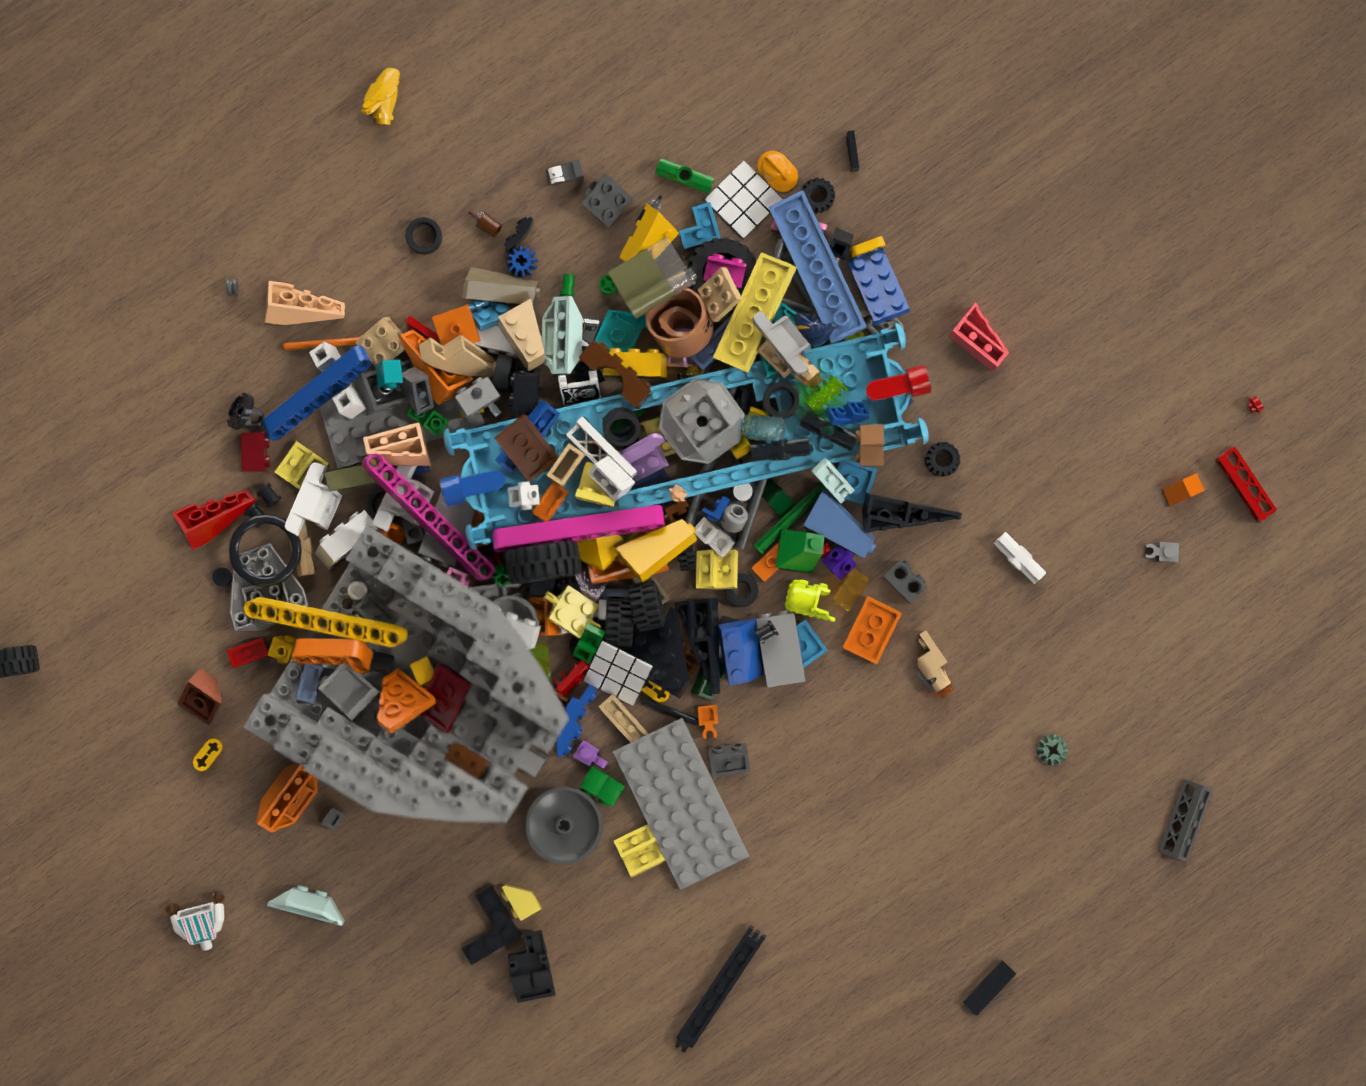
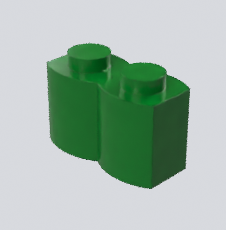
M592 766L580 787L590 797L595 795L600 798L598 802L608 807L609 805L614 806L625 785Z

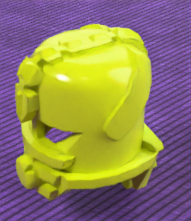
M796 579L789 584L790 588L787 591L788 595L785 602V607L789 612L835 622V618L829 616L828 611L817 608L819 597L830 594L827 584L820 583L819 585L814 584L812 586L808 585L806 580Z

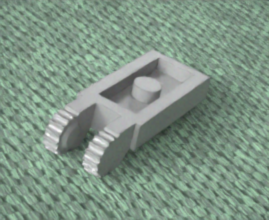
M508 583L504 587L499 584L470 587V589L493 602L500 597L507 596V588H517L521 584ZM523 593L513 594L514 596H519L523 598Z

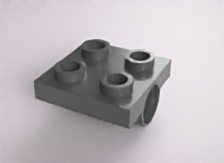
M604 173L598 181H594L588 186L585 192L586 195L580 203L609 228L633 198Z

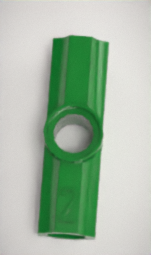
M662 158L655 172L656 175L677 182L681 186H688L706 194H709L714 182L713 177ZM682 172H687L690 178L684 181L680 179L679 175Z

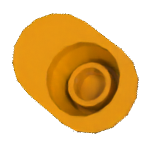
M772 150L761 155L757 164L758 172L772 188L780 192H787L796 186L798 172L783 154Z

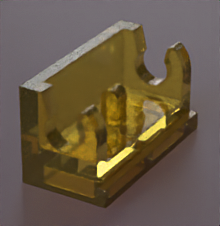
M853 568L831 601L850 612L870 579Z

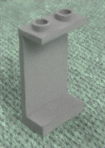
M441 491L435 509L466 537V526L471 523L476 509L466 499L465 503L447 507ZM440 526L439 533L445 535V529ZM426 531L418 552L422 554L421 558L432 561V558L439 560V565L447 568L450 565L455 566L457 560ZM453 540V543H452V544H453L454 548L458 549V548H459V543H458V541H457V540Z
M788 610L778 612L779 616L771 617V614L768 613L759 615L760 619H756L758 629L768 624V621L771 620L779 635H774L765 640L764 644L760 642L767 688L805 682L794 613L790 614Z

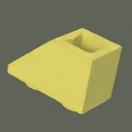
M507 884L501 887L503 889L501 894L506 902L509 901L512 908L510 910L516 919L519 917L520 921L541 910L542 907L532 891Z

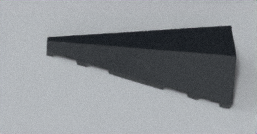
M866 493L862 508L863 532L870 533L879 530L885 531L893 528L945 522L947 520H959L962 513Z
M718 598L674 602V606L678 609L681 616L680 621L688 633L687 638L693 653L704 672L702 675L707 680L711 689L710 694H720Z

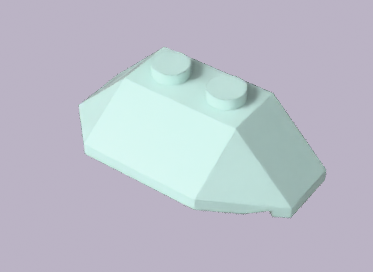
M572 296L554 297L542 318V344L545 352V363L552 374H570L579 361V356L582 354L583 318Z
M297 885V888H291L267 903L269 907L340 926L345 921L332 897L327 896V892L320 890L311 892L308 891V887Z

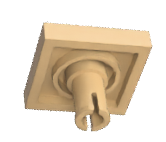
M721 267L698 289L713 322L720 321L742 300L725 267Z

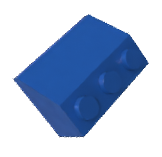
M756 618L718 625L725 679L729 686L750 682L764 674L759 638L754 632V629H757Z

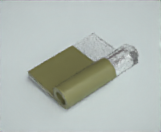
M668 237L663 238L608 272L635 319L695 284L694 279L697 278L691 268L687 269Z

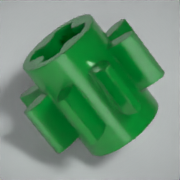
M504 562L498 566L494 565V574L491 578H495V585L499 584L504 587L508 583L511 584L508 581L506 563Z

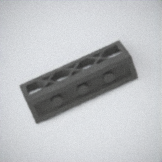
M1186 779L1184 780L1159 852L1187 862L1213 789ZM1189 785L1196 787L1194 794L1190 797L1187 795ZM1187 804L1188 811L1182 815L1180 809L1183 805ZM1180 822L1181 830L1175 834L1174 826ZM1174 840L1175 847L1173 852L1167 851L1168 843Z

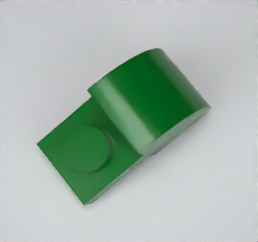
M588 623L573 652V656L590 664L605 632Z

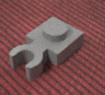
M1159 542V547L1153 544L1145 545L1146 548H1151L1153 551L1151 555H1145V558L1150 559L1158 556V561L1178 562L1179 543Z

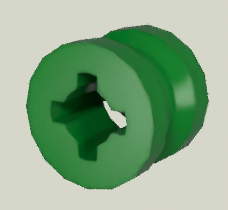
M605 275L600 279L599 288L603 294L613 295L617 292L618 289L610 275Z

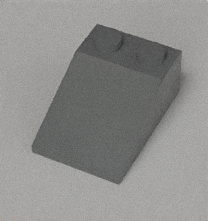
M410 359L401 362L402 372L414 367ZM376 370L362 374L354 379L356 388L366 406L365 412L367 416L408 402L401 384L394 390H385V387H378Z

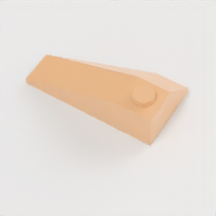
M268 282L265 323L290 325L342 319L345 316V303L325 296H313L310 294L311 291L308 290L302 292L293 289L294 285L288 283Z

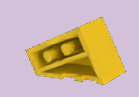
M647 203L644 207L646 211L642 219L637 221V228L633 236L629 237L619 256L623 262L645 249H648L653 259L656 260L679 234L659 211Z
M610 348L609 353L612 356L614 353L623 360L621 364L624 367L630 366L638 373L636 377L667 378V355L659 353L658 349H647V353H640V349H628V352H621V349ZM604 368L603 375L621 376L614 369Z

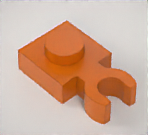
M717 705L698 706L699 726L705 725L703 738L706 739L707 731H712L714 738H716L717 731L713 728V724H718Z

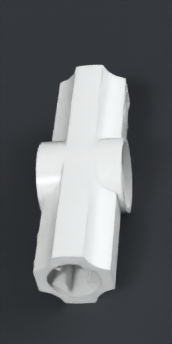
M1006 532L993 543L1007 557L1012 566L1021 571L1033 584L1037 583L1046 574L1044 569L1032 559V555L1023 546H1019Z

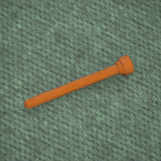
M360 337L283 343L282 348L284 350L316 348L323 342L332 346L357 345L356 341Z

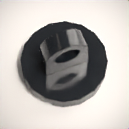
M244 392L242 396L236 397L228 412V415L231 417L230 420L227 419L228 427L235 430L241 429L244 425L259 428L262 426L265 415L260 409L254 407L253 396ZM259 414V419L256 422L250 421L252 415Z

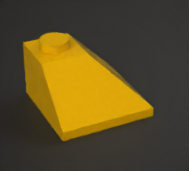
M619 535L577 541L580 560L604 571L618 556L616 548L626 542Z

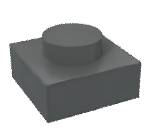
M327 805L317 821L335 830L345 814Z

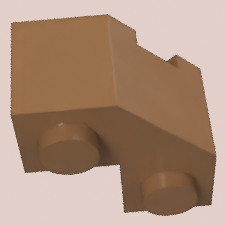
M884 424L860 425L859 430H856V442H859V451H856V463H860V468L883 467Z

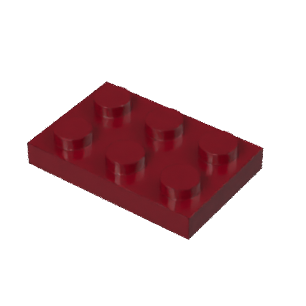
M437 664L426 690L435 697L436 703L419 715L443 732L449 733L472 683L445 664Z

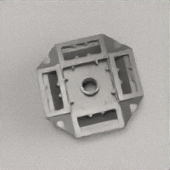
M694 378L663 401L659 429L682 460L709 464L740 442L745 414L723 383ZM699 416L707 418V424L704 427H700L696 423Z

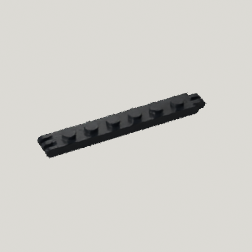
M752 925L749 926L676 1036L678 1039L675 1045L676 1048H679L682 1042L685 1044L681 1050L685 1053L688 1047L693 1048L767 936L765 934H762L760 939H757L760 933L758 929L753 935L750 934L754 928Z

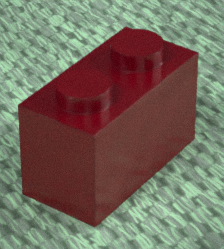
M241 433L242 472H268L267 467L271 466L270 456H267V448H270V439L266 433Z

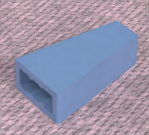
M823 489L804 526L820 535H824V537L863 558L866 557L867 553L871 555L876 546L873 543L875 537L871 533L863 532V525L827 490Z

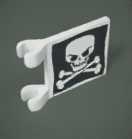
M596 370L589 371L590 380L567 384L566 375L558 376L563 405L601 399Z

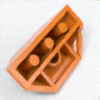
M297 762L284 768L261 799L256 823L271 833L294 824L318 792L317 777L305 771V767Z

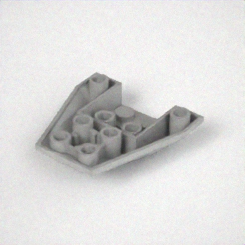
M271 543L239 554L240 561L245 569L259 577L274 576L283 571L287 566ZM233 569L230 614L235 631H260L279 624L250 618L245 614L244 604L257 597L309 607L305 591L293 574L280 584L262 587L246 582Z

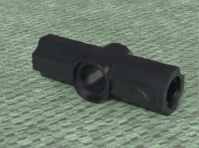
M807 410L799 424L800 427L849 451H852L856 443L855 434L837 425H831L830 421ZM826 426H831L834 429V434L826 436L823 433V429Z
M809 438L791 441L784 439L771 441V443L751 445L752 461L788 460L791 457L810 455Z

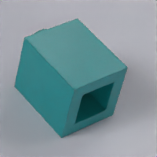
M382 360L376 364L378 387H385V390H394L403 383L400 360Z

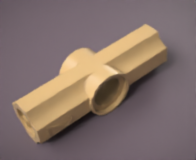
M305 520L299 533L302 553L297 567L298 577L315 574L312 560V542L310 537H308Z

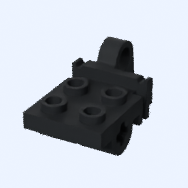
M542 930L523 932L526 950L508 954V963L510 964L517 1003L556 995Z

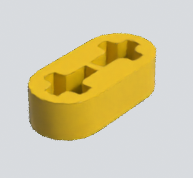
M883 236L851 247L849 252L851 257L855 258L884 247L886 244Z
M650 680L649 683L653 685L652 689L647 686L641 689V691L658 702H664L670 696V693L665 691L666 697L658 699V694L653 689L662 690V688Z
M217 738L209 739L193 759L195 769L198 771L209 769L221 754L223 743ZM217 742L218 751L214 750L209 754L208 752L211 749L210 743L214 744ZM207 755L208 758L205 760L207 765L199 767L200 762L198 759H203Z

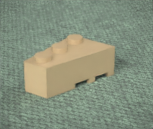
M531 299L498 317V327L527 371L545 362V352Z

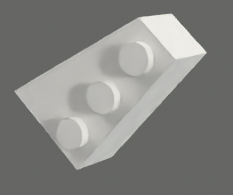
M365 510L360 514L358 511L349 518L350 521L347 524L341 523L334 529V534L331 536L327 534L319 541L320 545L315 554L329 571L334 568V564L348 556L347 554L352 550L365 526H369L375 531L378 530Z

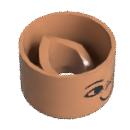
M684 287L672 288L675 296L646 313V324L659 348L664 353L672 357L685 358L699 353L707 346L713 335V321L704 302L696 292ZM690 320L694 323V328L691 331L676 332L673 330L682 321Z

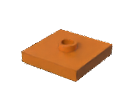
M469 304L432 317L442 346L459 335H462L472 343L481 341Z

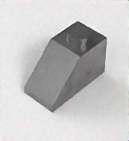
M417 367L402 372V390L415 413L419 415L434 408L428 375Z

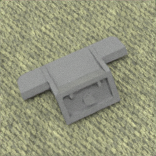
M759 311L753 317L752 322L795 375H801L809 369L798 355L801 352H808L811 349L810 344L790 319L785 315L772 324L765 314Z

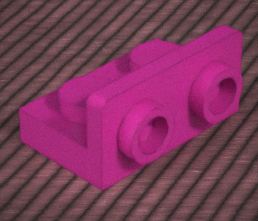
M719 254L708 256L703 281H707L721 267H725L736 288L741 289L746 268L743 260L737 258L726 260L723 255Z

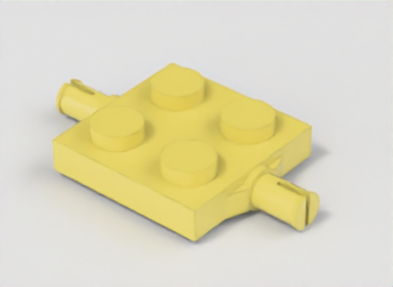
M565 585L563 591L557 597L549 591L545 593L544 598L553 603L547 619L576 638H581L588 623L601 629V625L593 621V615L599 605L569 585Z

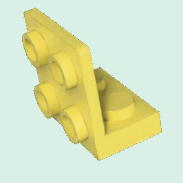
M586 462L580 485L575 495L576 499L614 508L615 501L588 475L594 463Z

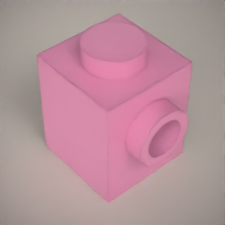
M449 567L447 575L468 587L470 583L469 575Z

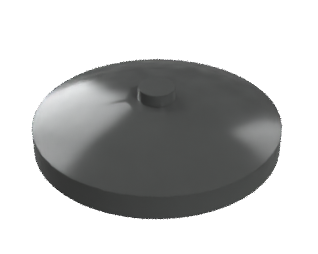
M572 787L553 788L541 794L531 805L526 817V835L531 847L543 859L555 864H573L585 859L597 847L603 831L602 815L595 801L583 791Z

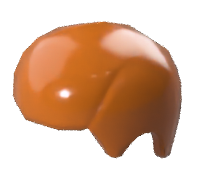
M391 522L387 532L379 528L377 532L398 545L406 537L405 530L396 522Z

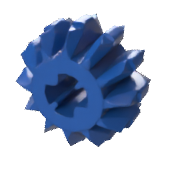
M519 245L518 252L515 248H512L514 255L507 254V257L512 259L506 261V265H512L508 271L513 272L515 270V277L519 275V272H521L522 278H525V272L531 276L530 268L537 270V266L532 264L538 262L537 258H533L536 253L535 251L529 253L530 247L528 246L523 251L522 245ZM523 257L527 263L524 262V266H520L517 261H520L519 258Z

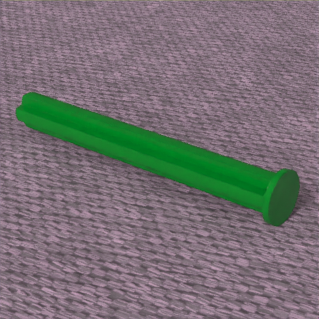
M819 482L756 543H752V545L763 555V551L780 536L781 529L786 530L817 501L822 490L828 489Z

